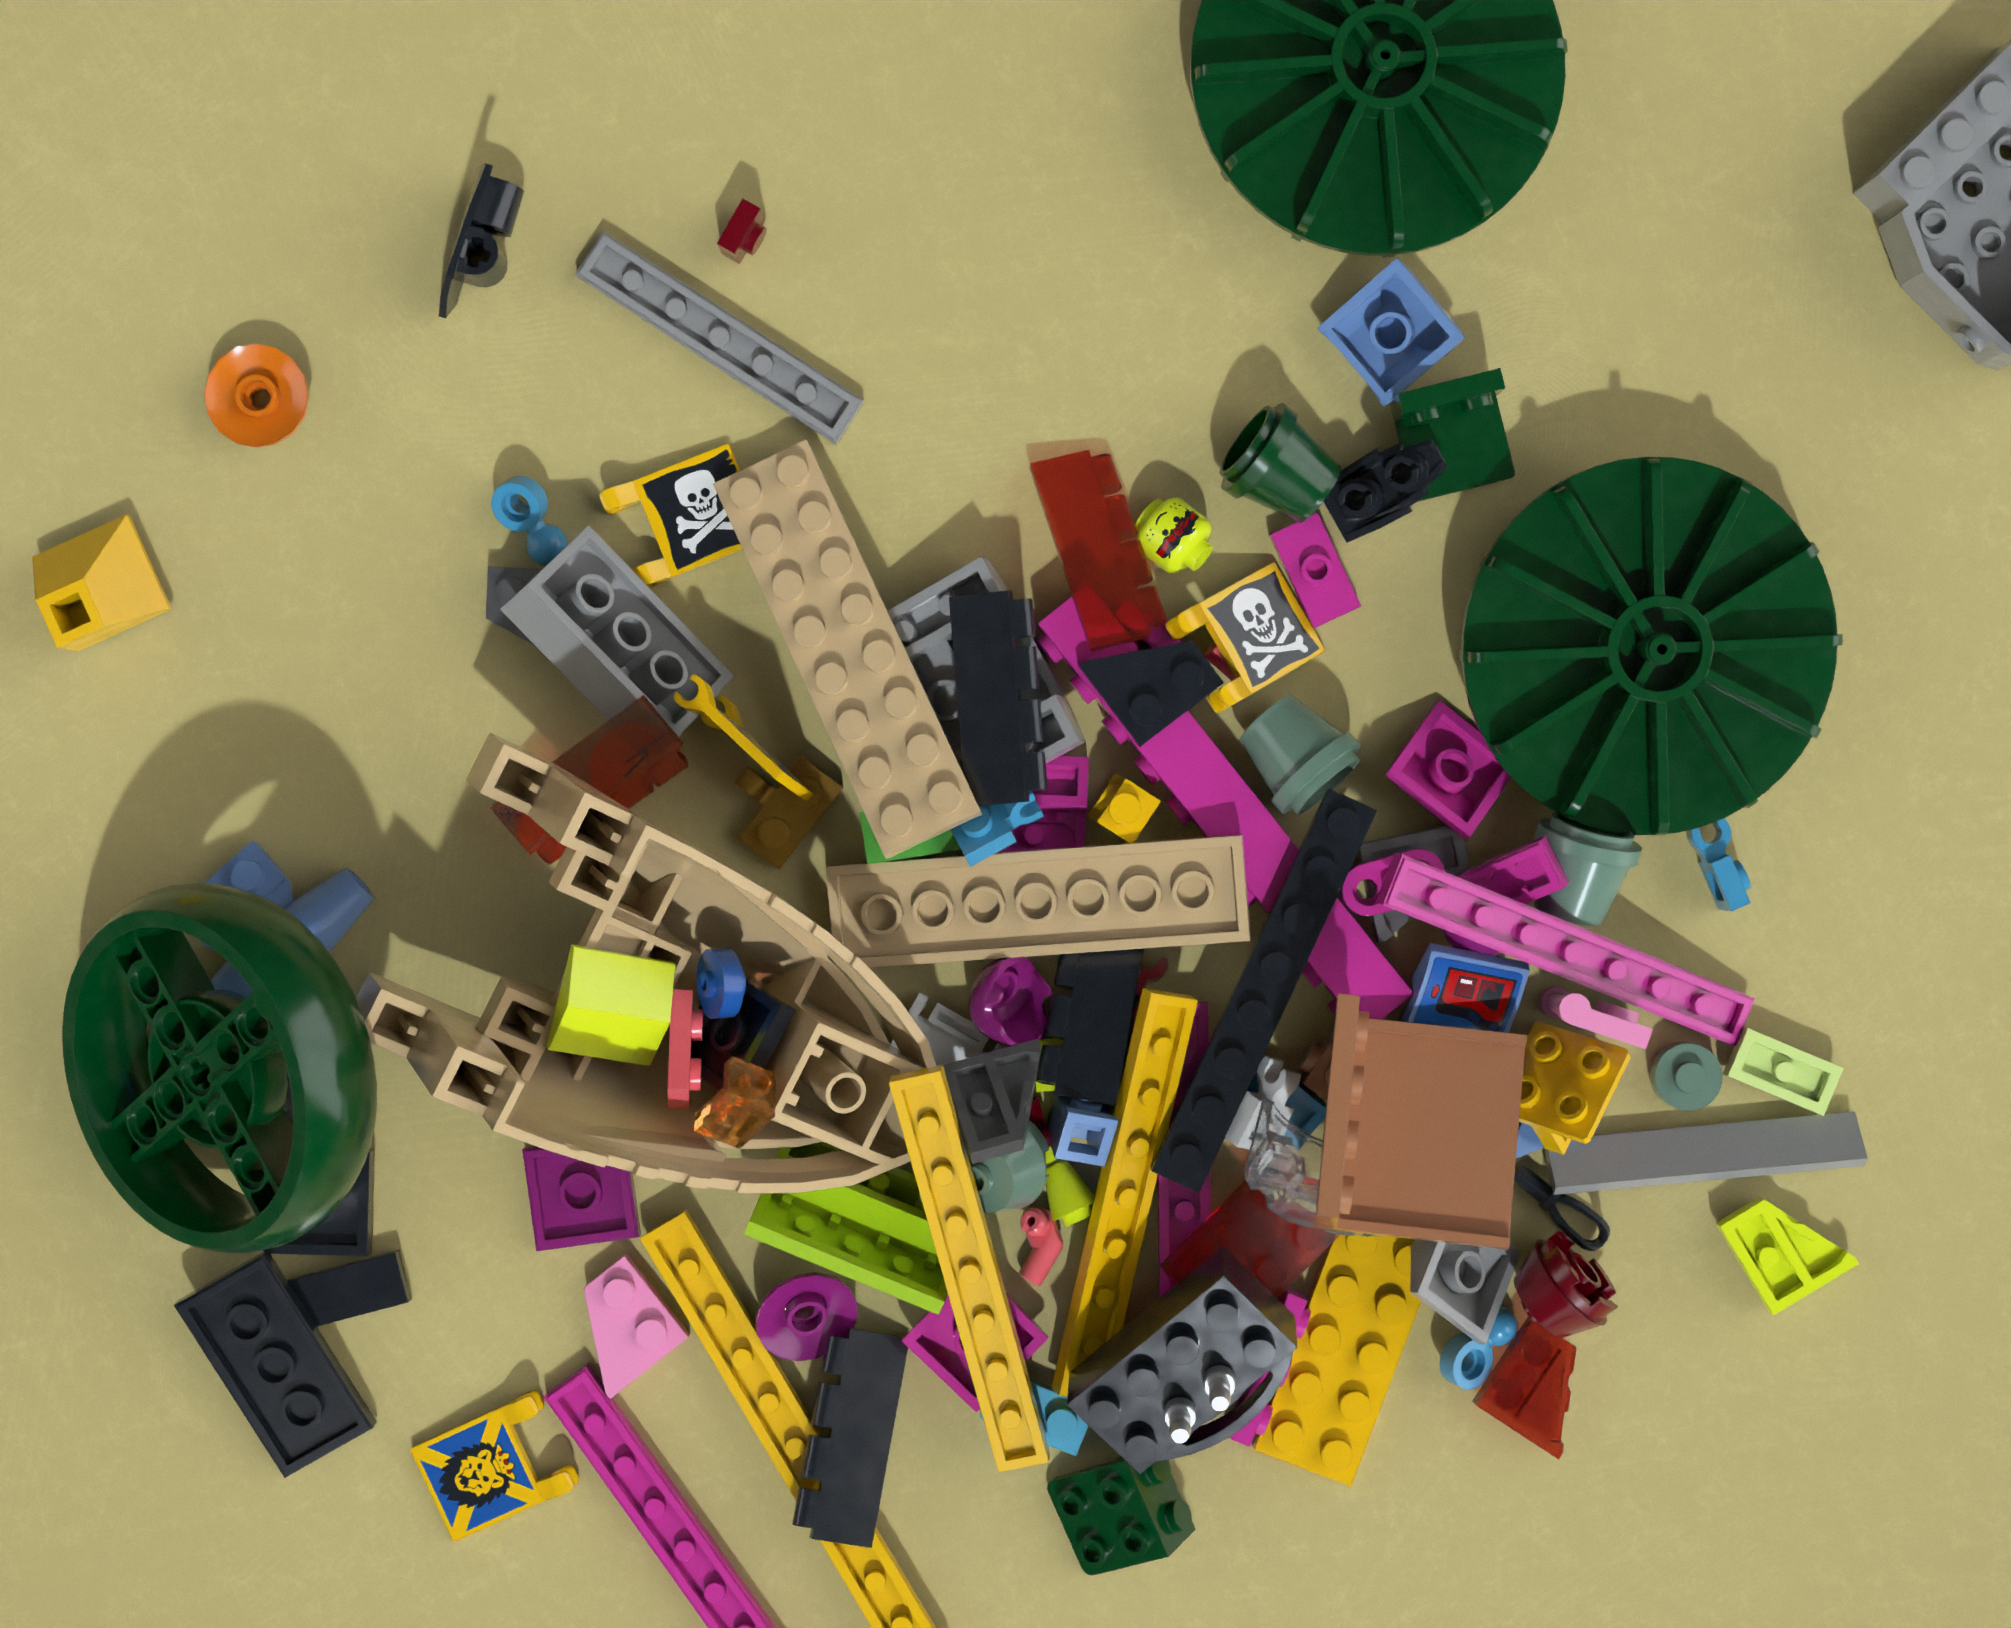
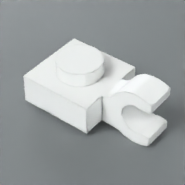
M1265 1056L1260 1062L1257 1070L1258 1093L1246 1092L1225 1137L1236 1147L1273 1154L1294 1111V1108L1287 1103V1100L1297 1089L1301 1074L1297 1071L1284 1068L1278 1078L1279 1071L1284 1064L1281 1059Z

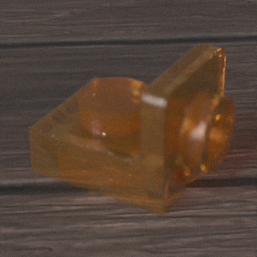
M731 1057L724 1064V1087L695 1113L694 1132L733 1147L742 1148L775 1117V1074L749 1062Z

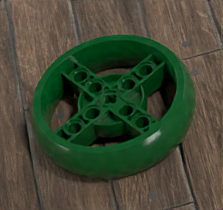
M212 883L172 885L152 891L124 906L93 935L76 963L66 993L62 1025L63 1059L70 1098L84 1138L101 1170L118 1194L137 1214L160 1232L182 1243L214 1252L251 1253L279 1247L296 1240L322 1223L344 1200L363 1168L373 1138L377 1111L375 1062L366 1024L347 979L325 946L301 921L274 902L244 889ZM184 933L201 940L223 956L240 973L253 992L245 998L233 991L215 990ZM147 1022L151 1028L149 1042L147 1036ZM287 1070L293 1101V1125L283 1110L287 1094ZM187 1137L201 1146L218 1148L244 1194L234 1190L214 1175L198 1159L184 1139Z

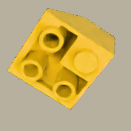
M128 514L32 556L35 601L57 648L79 652L172 610L134 523Z

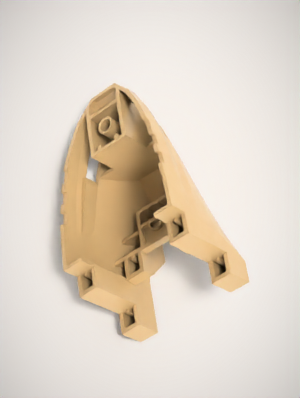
M489 733L466 781L479 793L527 814L556 841L567 846L549 883L556 890L596 907L578 944L579 946L673 962L675 964L673 989L693 990V1009H698L700 1006L696 985L697 966L700 956L707 949L730 948L738 956L747 979L795 1009L796 1012L745 1105L730 1099L701 1078L700 1091L690 1090L689 1109H668L670 1024L650 1066L548 1050L546 1045L563 976L555 992L536 984L500 978L481 1018L369 972L356 1000L362 1012L371 1044L406 1057L432 1097L482 1116L495 1132L604 1168L607 1165L630 1171L634 1175L653 1180L659 1178L683 1183L685 1186L706 1189L708 1187L747 1194L801 1193L855 1185L910 1162L890 1090L889 1080L893 1075L936 1066L928 1039L898 997L879 977L828 931L770 890L726 863L643 819L554 763L493 733ZM827 956L851 978L880 1013L898 1049L889 1044L868 1003ZM819 1142H825L842 1149L811 1157L778 1159L726 1158L727 1155L721 1150V1148H792Z

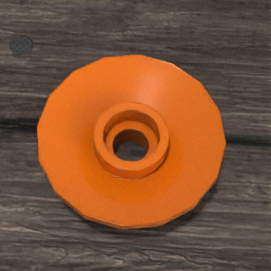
M255 343L236 347L218 359L208 374L204 399L207 414L221 434L236 444L260 448L278 444L296 431L306 415L309 392L306 377L293 358L276 347ZM260 390H267L270 396L268 404L264 407H256L254 403L255 394Z

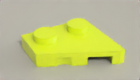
M1757 1197L1715 1223L1765 1308L1772 1315L1777 1314L1859 1264L1856 1257L1761 1197Z

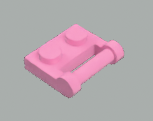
M1560 987L1546 988L1539 997V1007L1549 1017L1644 1049L1647 1048L1653 1029L1637 1024L1640 1013L1598 1000L1594 1010L1591 1009L1590 1002L1585 996L1574 992L1568 993Z

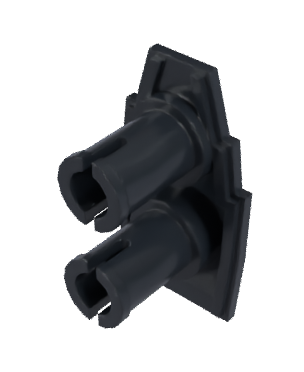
M1434 440L1407 447L1399 443L1381 452L1376 448L1340 472L1334 487L1324 500V504L1346 543L1412 512L1411 506L1430 493L1427 488L1448 468V465Z

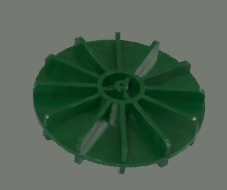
M1202 0L1193 30L1190 52L1191 94L1200 130L1211 155L1221 170V176L1226 182H1230L1238 194L1257 212L1279 228L1292 234L1291 238L1299 242L1305 240L1317 246L1343 253L1382 256L1386 258L1437 247L1467 234L1499 212L1522 189L1538 167L1558 123L1564 95L1566 77L1565 54L1568 52L1567 40L1562 35V28L1553 0Z
M1639 457L1616 460L1588 468L1551 486L1526 505L1497 537L1489 552L1479 564L1480 569L1473 582L1467 601L1459 660L1462 663L1463 682L1468 704L1476 726L1484 739V743L1505 772L1538 802L1580 824L1607 832L1625 834L1626 831H1630L1634 835L1679 833L1706 826L1726 818L1744 807L1750 808L1758 802L1757 798L1767 792L1787 773L1801 756L1811 738L1817 739L1822 730L1818 725L1825 712L1832 690L1837 664V646L1843 645V634L1837 633L1833 597L1823 566L1817 556L1819 553L1818 548L1814 542H1809L1800 527L1780 505L1763 491L1753 486L1751 482L1718 467L1697 461L1673 457Z

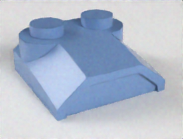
M1400 258L1392 261L1317 328L1321 334L1338 348L1366 381L1383 407H1386L1398 393L1406 390L1466 338L1449 313Z

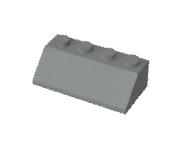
M589 525L500 609L639 752L663 734L665 735L646 749L648 753L647 760L675 741L699 715L686 711L675 702L673 697L676 692L686 698V701L692 700L697 696L699 691L698 685L689 679L692 674L699 676L711 686L714 698L734 677Z

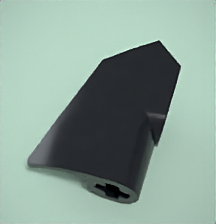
M483 163L476 171L440 295L439 317L447 318L457 305L463 283L487 288L499 283L507 272L508 262L506 255L492 236L511 237L524 190L513 183L490 176L493 169L491 164ZM481 250H485L490 256L488 261L483 262L479 260L478 267H475L470 261L473 255L480 257Z

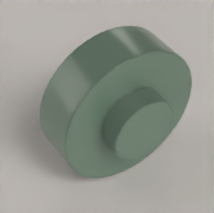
M1676 1042L1666 1046L1657 1054L1651 1066L1650 1080L1654 1092L1664 1103L1679 1110L1693 1111L1707 1106L1718 1095L1722 1085V1069L1715 1055L1707 1048L1691 1042Z

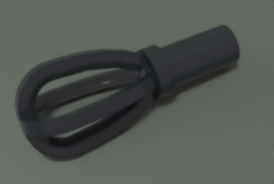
M1524 1163L1515 1170L1514 1183L1539 1202V1207L1544 1211H1548L1557 1226L1579 1247L1587 1251H1596L1606 1243L1610 1236V1227L1600 1215L1566 1194L1553 1195L1552 1186ZM1556 1204L1567 1205L1593 1221L1599 1229L1598 1237L1594 1240H1587L1580 1236L1561 1216Z

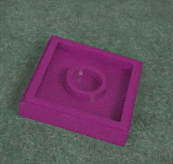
M528 1146L522 1149L536 1252L640 1237L641 1229L632 1172L607 1165L605 1168L537 1146Z

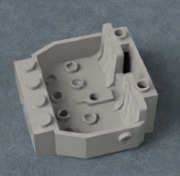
M2011 40L2001 46L1853 193L1882 222L1878 229L1899 286L1977 365L1995 370L2011 365V160H2005L1999 152L2000 145H2006L2011 149ZM1964 181L1971 182L1975 186V197H1969L1964 193L1962 188Z

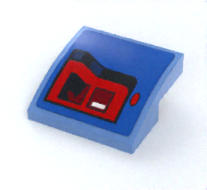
M1430 943L1411 977L1413 995L1403 1011L1399 1022L1508 1033L1526 986L1530 971L1529 964L1523 961Z

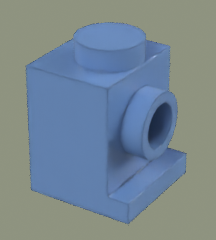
M1055 1096L1046 1124L1054 1158L1105 1167L1118 1124L1117 1116L1110 1115L1105 1104ZM1071 1137L1085 1139L1088 1145L1070 1142Z

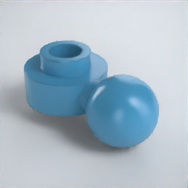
M513 476L495 490L491 506L497 520L510 530L517 532L526 531L528 534L526 548L529 556L536 563L546 566L568 545V541L561 529L554 525L545 524L542 520L548 509V499L543 488L529 477ZM518 494L528 501L529 506L520 501Z
M1500 1306L1486 1344H1478L1465 1333L1452 1337L1444 1346L1440 1356V1371L1444 1379L1465 1390H1472L1482 1385L1488 1378L1493 1366L1492 1347L1507 1345L1517 1334L1518 1321L1515 1314L1506 1306Z

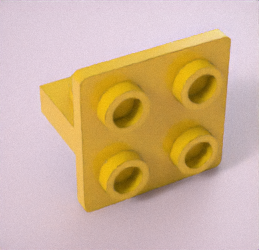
M1535 1022L1527 1036L1525 1046L1519 1122L1532 1126L1545 1149L1562 1155L1565 1154L1571 1140L1583 1144L1589 1143L1631 1058L1628 1050L1543 1022Z

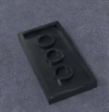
M268 1249L184 1296L174 1304L177 1312L284 1478L374 1428L377 1422Z

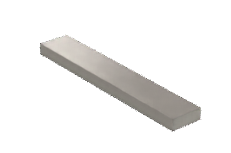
M604 231L575 274L577 278L836 446L865 403L863 399Z
M1855 1111L1831 1113L1824 1116L1810 1115L1595 1135L1587 1144L1571 1140L1564 1155L1544 1148L1553 1195L1864 1166L1868 1159Z

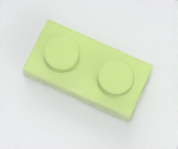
M1744 1027L1737 1045L1732 1050L1723 1074L1824 1116L1844 1068Z

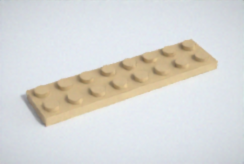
M807 439L713 483L886 859L891 858L982 815Z
M1243 834L995 853L971 867L964 855L894 860L873 864L854 863L826 866L831 934L869 968L1251 940ZM834 962V965H835L839 970H842V969Z

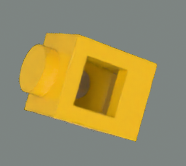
M1114 773L1087 817L1126 843H1134L1161 801L1127 778L1123 779Z

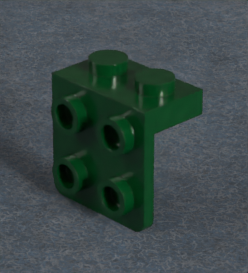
M1119 1456L1112 1462L1057 1476L1047 1485L1049 1496L1082 1570L1091 1576L1169 1557L1196 1530L1192 1522L1189 1506L1182 1499L1172 1477L1168 1460L1156 1461L1140 1474L1122 1456Z

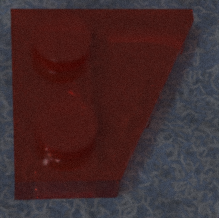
M1528 1316L1472 1400L1473 1403L1559 1460L1564 1449V1443L1561 1441L1564 1413L1569 1411L1571 1395L1568 1382L1570 1375L1574 1372L1577 1347L1565 1338L1554 1336Z

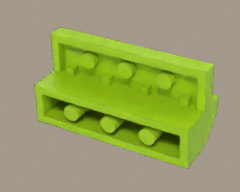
M819 1142L801 1147L780 1148L775 1159L811 1157L842 1149L825 1142ZM898 1167L851 1186L801 1193H761L744 1232V1235L938 1315L948 1294L915 1175Z

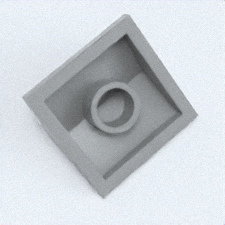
M1416 1239L1411 1245L1410 1292L1475 1342L1486 1344L1521 1252L1511 1244L1510 1248L1505 1250Z

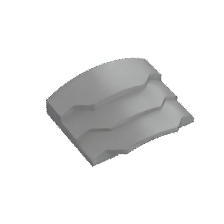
M982 556L888 610L962 771L963 761L949 597L1008 590L989 559ZM1036 637L1016 638L1017 647L1036 646L1040 689L1021 691V700H1041L1044 742L1025 744L1026 753L1045 752L1047 764L1086 741L1068 699L1041 646L1036 641Z

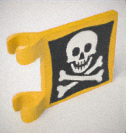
M1275 562L1188 608L1165 623L1169 634L1176 641L1205 625L1235 676V680L1207 696L1210 705L1216 713H1220L1326 651Z

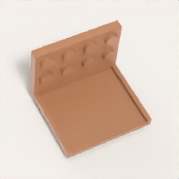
M1338 993L1314 1228L1508 1250L1510 1248V1226L1527 1035L1370 1019V1012L1359 1011L1360 996Z

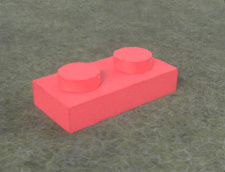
M673 989L669 1038L668 1109H689L690 1090L700 1091L701 1058H691L692 1041H702L703 1009H693V990Z

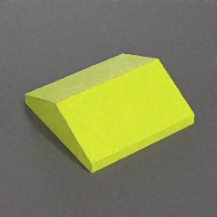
M571 944L546 1048L552 1051L650 1066L670 1024L675 964L670 961Z

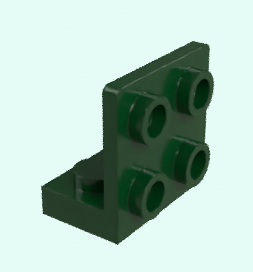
M1501 368L1398 393L1389 403L1399 443L1407 447L1434 440L1448 465V468L1427 488L1430 493L1417 502L1508 480L1515 476V469L1496 397L1505 389Z

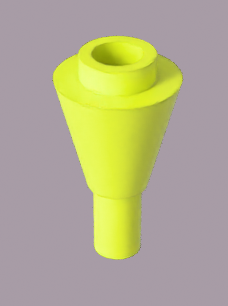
M1050 1146L1049 1150L1044 1153L1047 1166L1046 1175H1049L1045 1184L1051 1220L1054 1222L1062 1219L1065 1227H1069L1091 1217L1092 1209L1090 1206L1094 1203L1095 1195L1068 1160L1054 1158Z

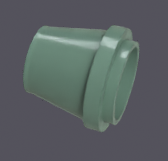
M1293 694L1281 698L1269 707L1246 729L1240 738V742L1246 748L1274 795L1272 803L1282 814L1289 813L1292 810L1297 815L1306 812L1323 799L1327 788L1334 790L1360 762V758L1356 755L1361 747L1358 740L1350 732L1345 734L1340 732L1299 701Z
M1554 812L1551 818L1539 820L1535 839L1546 835L1569 883L1565 888L1536 899L1534 907L1567 922L1587 926H1600L1603 924L1604 918L1630 867L1638 865L1642 847L1633 841L1635 835L1630 831H1626L1625 834L1607 832L1580 824Z

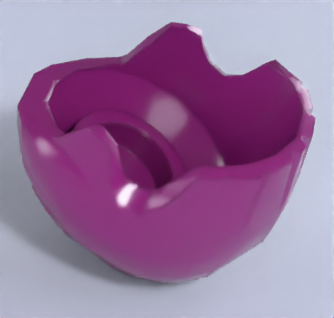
M1009 957L995 960L982 969L972 985L969 998V1012L972 1022L984 1036L1004 1045L1013 1046L1035 1039L1039 1041L1044 1036L1047 1023L1044 1000L1045 997L1052 995L1051 989L1027 958Z

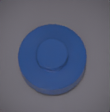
M730 948L707 949L702 953L698 962L696 975L698 999L704 1014L710 1019L734 1017L738 1014L746 990L745 973L738 956Z

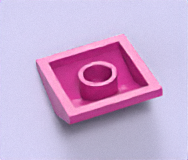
M1440 700L1401 746L1385 773L1387 778L1465 840L1471 837L1511 779L1484 743L1480 732Z
M1006 1292L1026 1362L1049 1337L1017 1301ZM947 1294L939 1315L928 1311L901 1341L963 1401L977 1412L980 1409Z

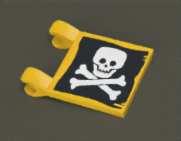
M729 443L634 481L608 488L600 493V500L604 510L610 515L641 502L664 557L633 569L634 573L649 588L743 550L713 483L740 471Z

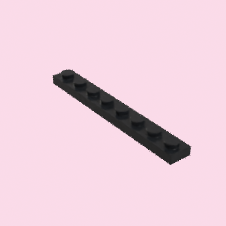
M1327 788L1150 1167L1152 1172L1197 1193L1200 1192L1377 810Z

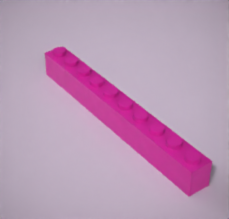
M1085 585L1038 623L1037 627L1043 634L1036 641L1055 664L1063 658L1075 673L1068 680L1086 704H1089L1094 699L1107 714L1101 720L1104 727L1119 745L1126 740L1130 742L1140 755L1133 761L1152 786L1159 780L1172 795L1166 801V804L1184 826L1193 821L1205 837L1243 834L1248 906L1251 907L1257 902L1268 915L1299 849L1189 711H1186L1141 747L1137 745L1078 666L1084 661L1140 650L1091 588ZM1337 898L1303 969L1302 975L1314 989L1321 983L1334 998V1000L1327 1004L1334 1015L1338 993L1360 996L1359 1011L1370 1012V1019L1381 1020L1413 995V992Z

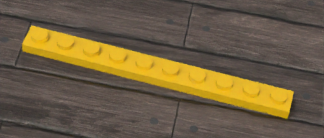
M686 1209L642 1235L640 1240L794 1499L797 1500L799 1487L819 1488L820 1480L801 1477L809 1434L822 1435L816 1425L811 1424L812 1418L775 1356L763 1346L757 1335L754 1321ZM876 1527L872 1548L820 1540L871 1628H936Z

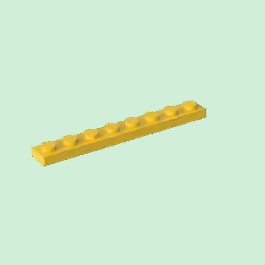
M1142 989L1117 1106L1114 1115L1118 1118V1124L1105 1167L1102 1166L1051 1387L1059 1396H1068L1069 1372L1123 1327L1158 1174L1151 1171L1150 1167L1169 1128L1198 1000L1190 995Z
M943 1064L893 1075L889 1080L890 1090L998 1473L1048 1463L1050 1459L1048 1442Z

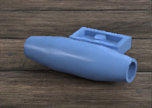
M253 840L205 882L244 889L274 902L301 921L321 941L328 952L336 947L375 898L365 883L346 867L302 896L294 899L289 877L262 846ZM202 942L206 948L215 951L212 947ZM227 960L210 980L215 990L233 991L245 998L253 992L240 973Z

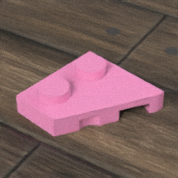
M628 1253L584 1287L605 1393L610 1399L686 1340L691 1334Z

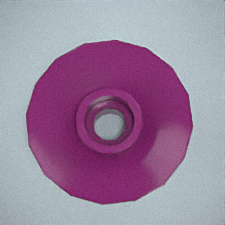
M818 1272L794 1275L776 1284L763 1297L756 1312V1332L765 1349L779 1358L798 1362L818 1359L824 1356L827 1335L846 1338L848 1328H854L857 1321V1301L849 1286L833 1275Z

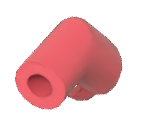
M1035 1207L1026 1210L1020 1219L1021 1229L1026 1232L1032 1251L1020 1269L1019 1274L1030 1282L1041 1286L1063 1249V1239L1057 1222H1052L1050 1211L1043 1207Z

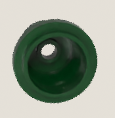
M1280 403L1274 408L1265 406L1248 422L1228 450L1219 470V474L1223 477L1221 488L1235 499L1243 496L1294 519L1298 523H1302L1320 507L1329 495L1340 475L1341 465L1335 462L1297 421V412L1284 403Z

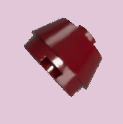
M1557 1231L1547 1240H1537L1514 1277L1516 1291L1527 1315L1536 1324L1543 1326L1548 1332L1559 1338L1605 1325L1607 1316L1618 1308L1612 1300H1609V1298L1616 1294V1290L1605 1271L1594 1258L1588 1262L1580 1254L1574 1252L1570 1247L1575 1242L1562 1231Z

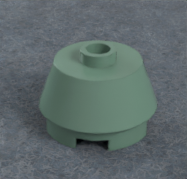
M1030 1120L1028 1122L1024 1149L1021 1151L972 1164L967 1150L984 1213L1020 1209L1030 1205L1041 1194L1049 1178V1175H1046L1047 1166L1044 1156L1049 1147L1041 1131Z

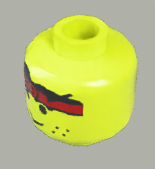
M1171 497L1164 501L1160 498L1155 499L1142 512L1134 527V530L1138 533L1136 544L1139 551L1169 574L1180 573L1188 567L1193 571L1197 570L1203 565L1213 550V546L1208 543L1212 533L1211 522L1179 497Z

